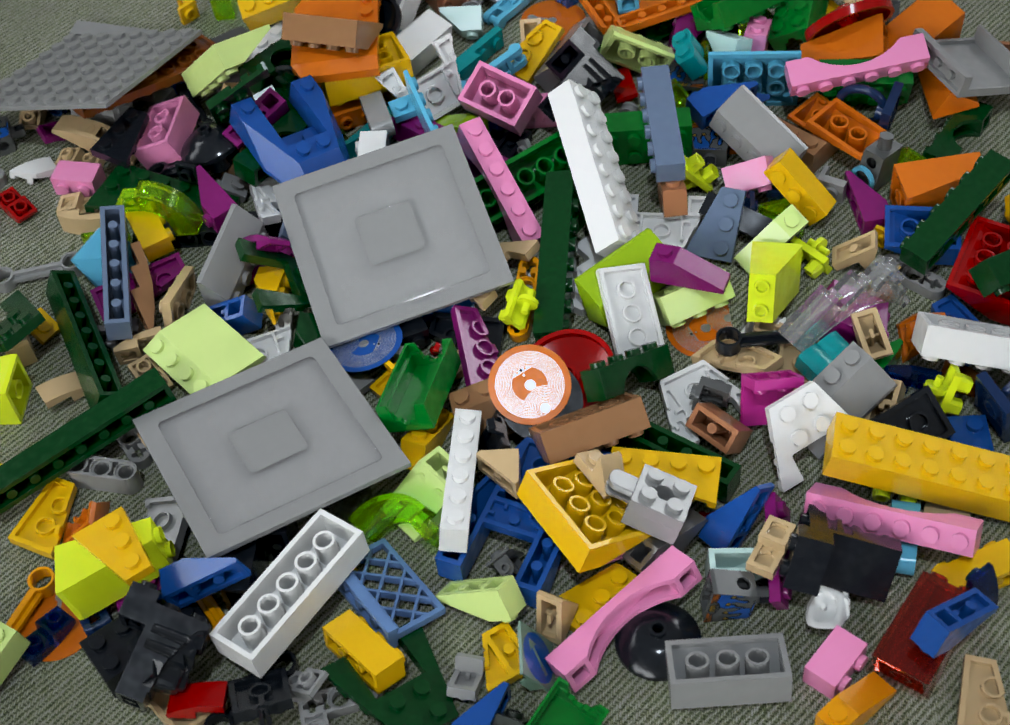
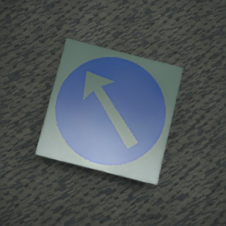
M520 620L517 626L520 674L525 678L519 684L530 691L544 689L549 692L555 683V675L546 662L545 657L553 651V643Z

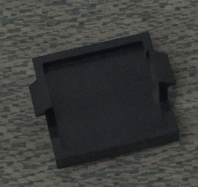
M496 410L492 418L486 420L487 426L480 436L479 450L510 449L511 443L508 440V427L505 423V417ZM476 462V470L480 471L478 469V463ZM481 471L477 475L478 483L486 476Z

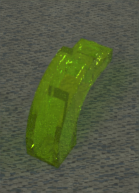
M139 181L137 188L123 189L116 205H124L125 212L147 211L161 216L171 225L177 236L198 235L203 222V214L189 197L173 187L158 182Z
M388 493L376 496L362 504L348 518L356 528L363 531L365 538L374 543L392 527L402 523H410L426 542L436 548L439 547L438 532L440 527L432 520L437 514L420 501L405 494Z

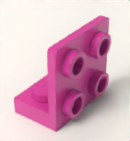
M791 370L741 374L740 422L745 426L767 425L765 408L792 392L794 388L802 386L804 384V376Z

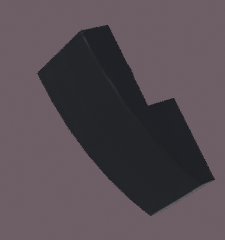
M176 161L174 165L179 180L198 185L197 165Z

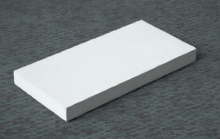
M645 263L597 269L595 273L615 355L623 354L625 356L624 351L640 347L641 350V345L656 341L657 345L665 344Z

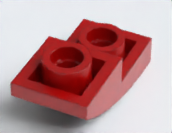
M624 67L618 69V71L625 78L613 90L617 103L631 102L634 98L639 97L630 70Z
M13 186L0 193V208L15 222L20 224L38 212L37 208L24 195L21 196Z
M228 681L188 684L185 692L170 695L166 717L196 719L197 712L224 713L229 690Z

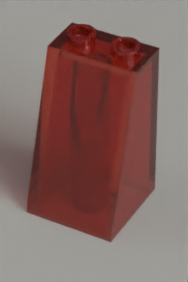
M923 571L872 654L874 670L929 699L958 644L951 650L933 659L930 655L924 653L910 637L926 611L971 589L965 586L956 587L948 583V579L939 573L932 572L930 574Z

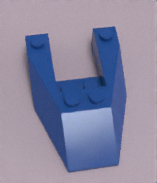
M311 75L292 81L289 93L290 103L309 128L284 138L278 135L252 97L231 104L229 123L263 171L279 183L350 159L344 137L326 97Z
M526 437L515 447L519 448L521 482L526 470L550 465L544 462L532 438ZM485 476L473 489L467 553L438 551L435 556L438 576L453 581L466 580L491 530L530 542L532 545L515 580L527 606L536 609V593L539 590L550 592L563 553L520 498H514L488 476Z

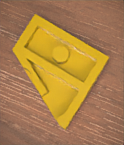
M502 622L483 633L482 644L488 694L503 681L510 685L524 676L520 674L517 634L509 623Z

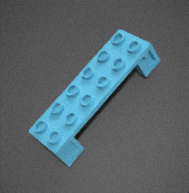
M408 70L403 71L409 95L388 102L396 124L417 116L425 133L438 129V125L432 123L434 119L430 108L426 109L424 107L426 101L423 93L417 91L419 86L415 76L410 77Z

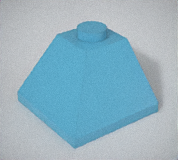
M100 228L92 234L70 260L95 287L103 285ZM128 241L129 272L131 273L130 267L136 265L132 257L131 243Z

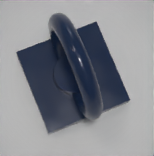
M895 81L887 100L878 90L863 84L845 86L837 93L836 97L843 102L848 95L854 93L871 97L878 105L874 117L869 119L889 132L897 112L904 83Z
M983 371L976 375L974 405L982 415H986L987 422L1005 444L1010 441V382L1000 390L989 374Z

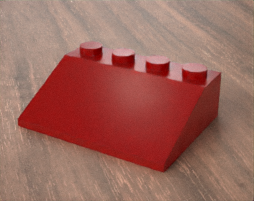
M978 216L970 225L945 287L990 320L1010 326V291L999 297L992 294L984 298L968 271L983 260L1010 249V225Z

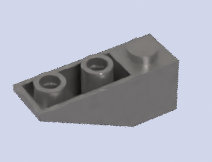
M690 507L684 525L673 546L682 552L708 520ZM651 536L626 551L622 557L640 574L672 545Z

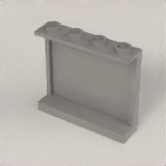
M978 25L974 37L933 39L923 28H915L913 35L923 33L930 55L927 68L957 98L1010 94V51L982 25Z

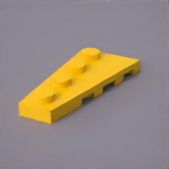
M612 446L611 453L619 451L622 454L624 472L639 478L646 463L696 485L697 489L692 502L697 500L706 503L707 507L716 510L722 457Z

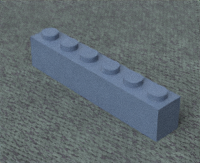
M667 64L641 67V77H637V89L642 91V93H639L640 107H645V109H642V121L647 123V125H644L645 139H650V142H647L648 156L653 158L649 160L650 172L655 173L656 183L685 180L686 163L669 66Z
M124 205L100 206L103 308L107 341L133 339Z

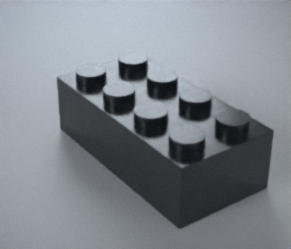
M195 602L180 610L181 613L188 616L196 613L206 618ZM119 617L79 642L89 661L115 699L117 698L115 689L141 636V632L122 625Z

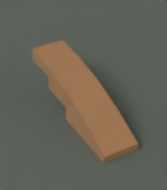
M140 241L130 244L132 257L136 265L130 267L131 276L136 286L130 292L133 305L145 330L156 327L154 290L147 259Z

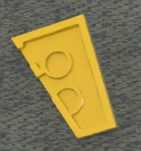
M59 477L48 483L7 537L10 543L55 560L54 546L60 544L78 490L75 483Z
M616 562L559 595V597L579 604L569 630L574 632L638 575Z

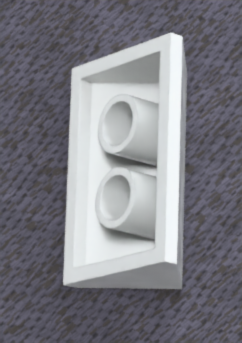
M427 9L396 35L410 58L414 76L438 57L432 42L447 33L452 35L453 25L430 9Z

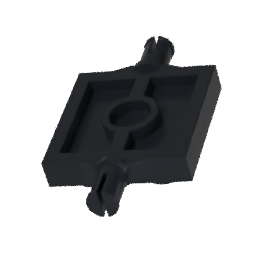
M286 667L268 670L261 679L251 673L245 677L228 681L235 724L250 722L259 718L260 725H265V720L267 725H271V714H281L286 710L294 709Z

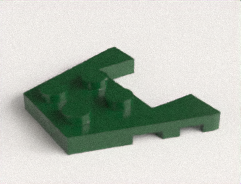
M264 61L256 65L258 70L250 76L247 72L240 77L241 82L232 89L228 85L205 102L217 124L226 123L230 120L231 104L250 97L255 102L269 87L275 91L273 85L254 95L250 91L249 87L270 76Z

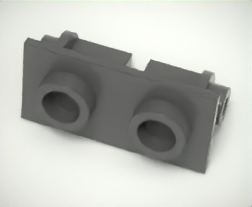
M503 547L490 556L491 560L485 566L496 569L501 576L513 575L516 578L522 565L520 557L524 553Z

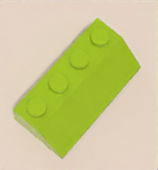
M645 229L574 279L590 321L608 327L595 273L599 268L645 263L652 294L667 285L651 282L649 258L656 243L663 244L651 229Z

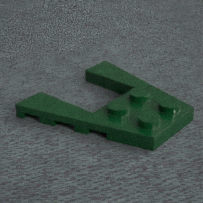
M242 238L237 239L235 247L240 261L284 269L293 293L289 294L256 288L252 297L258 313H264L265 309H273L274 312H284L286 308L304 311L306 307H311L295 257L282 252L256 250V243Z
M19 290L15 291L0 304L2 309L8 312L6 315L7 319L0 324V352L11 350L46 320Z
M422 627L398 639L399 645L421 672V675L378 699L375 698L345 656L320 669L329 674L326 679L336 686V691L345 698L349 697L359 705V710L367 716L371 715L380 725H451L459 717L452 697L447 696V685Z

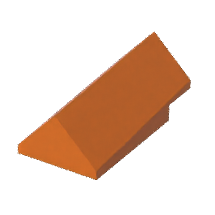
M928 68L917 72L933 120L980 107L976 96L957 98Z
M818 92L787 116V119L859 161H861L865 148L877 141L881 132L887 131L837 97L830 101Z

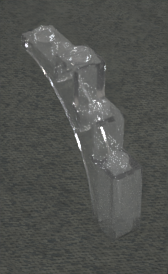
M879 254L863 272L857 275L850 269L829 290L820 284L779 328L778 332L802 353L834 326L851 316V314L864 308L886 302L896 303L904 308L911 300L905 294L908 290L901 284V281L905 278L899 271L901 265L893 258L889 257L886 260Z

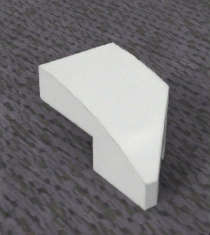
M50 156L31 160L11 169L9 177L12 179L20 177L26 179L27 184L33 185L34 178L51 177L56 165Z

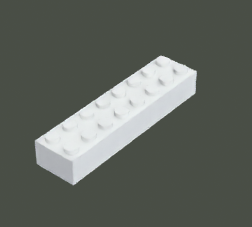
M568 79L549 92L548 98L595 253L607 257L641 233L637 223L638 216L631 204L632 197L627 191L624 182L625 176L620 170L619 157L614 151L613 138L607 129V119L599 104L601 100L598 94Z

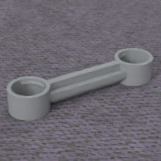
M77 251L64 254L60 261L13 271L9 267H0V280L8 278L6 281L0 282V293L11 292L18 283L48 277L50 270L75 271L77 277L81 276L83 273L76 266L68 267L72 264L70 260Z

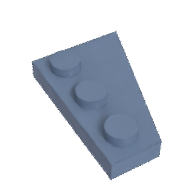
M721 187L686 250L701 258L732 263L747 192Z

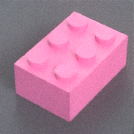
M479 61L457 99L465 110L521 136L543 97L536 86Z
M185 95L150 106L148 110L150 120L142 138L136 144L137 150L135 152V157L147 170L158 162L171 164L182 160V147L193 133L200 115Z

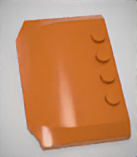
M301 0L294 9V13L379 23L381 0ZM379 34L368 50L359 49V53L345 52V47H340V51L327 50V45L322 44L321 49L308 47L307 42H304L303 46L292 45L291 68L294 75L298 76L299 79L311 75L316 83L380 76Z
M579 0L603 35L610 25L634 32L691 13L690 6L702 1L639 0V9L618 14L615 0Z

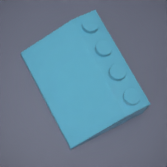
M801 51L708 52L707 87L757 81L759 83L757 93L770 94V99L764 103L765 106H796L798 96L790 97L784 69L785 62L801 59L802 53Z

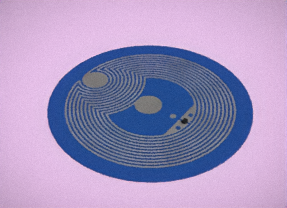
M395 325L330 348V350L346 372L367 371L382 365L395 355L401 346L403 334L400 326Z

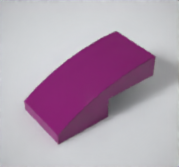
M255 234L243 238L256 243V250L278 253L290 246V241L281 237Z

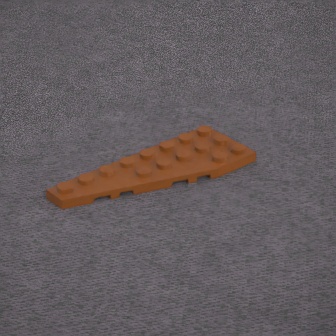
M200 35L108 108L72 110L84 119L92 118L98 113L112 110L124 103L133 102L134 99L151 95L160 89L169 88L173 84L184 81L181 73L216 43L204 35Z

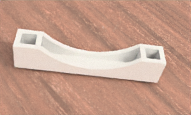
M455 408L440 522L439 551L467 553L477 462L476 453L479 450L482 411Z

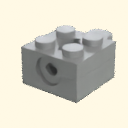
M646 463L639 478L620 469H615L610 473L605 484V491L608 495L628 503L621 523L671 545H674L684 525L697 489L696 485Z

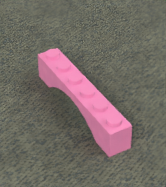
M920 33L899 38L885 53L860 64L831 65L806 57L785 62L784 74L790 97L796 95L803 97L815 91L826 92L834 87H845L863 81L874 82L882 77L888 76L893 78L910 71L917 73L927 68L930 55L924 34Z
M479 116L460 124L457 137L461 147L489 185L502 212L512 241L538 240L540 243L541 227L481 117Z
M818 482L806 492L804 513L807 512L809 504H812L820 511L826 513L830 520L840 519L845 526L852 527L855 525L866 533H873L878 536L887 535L900 539L903 542L971 558L974 557L980 547L984 523L982 519L956 513H924L893 508L863 499L844 488Z
M673 545L669 547L545 657L554 675L557 678L560 676L566 680L574 693L579 691L597 674L601 658L607 646L625 624L639 613L655 605L682 598L703 579L695 561Z

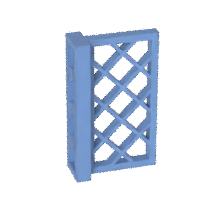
M382 538L369 545L370 551L360 562V564H365L363 572L353 570L338 587V590L359 616L365 618L369 627L375 632L379 631L382 633L387 643L395 648L398 646V639L446 614V608L388 541ZM381 549L388 554L387 559L372 557L374 553ZM369 566L384 567L383 573H369ZM388 569H401L403 572L402 577L387 575ZM365 580L380 582L378 589L366 588L364 586ZM384 583L399 584L398 592L383 590ZM404 585L416 587L418 589L417 595L402 593ZM380 598L394 599L393 608L381 606L379 604ZM400 600L415 602L413 610L399 609ZM419 603L430 604L434 607L430 612L417 611ZM396 616L411 618L409 623L400 628L394 622Z

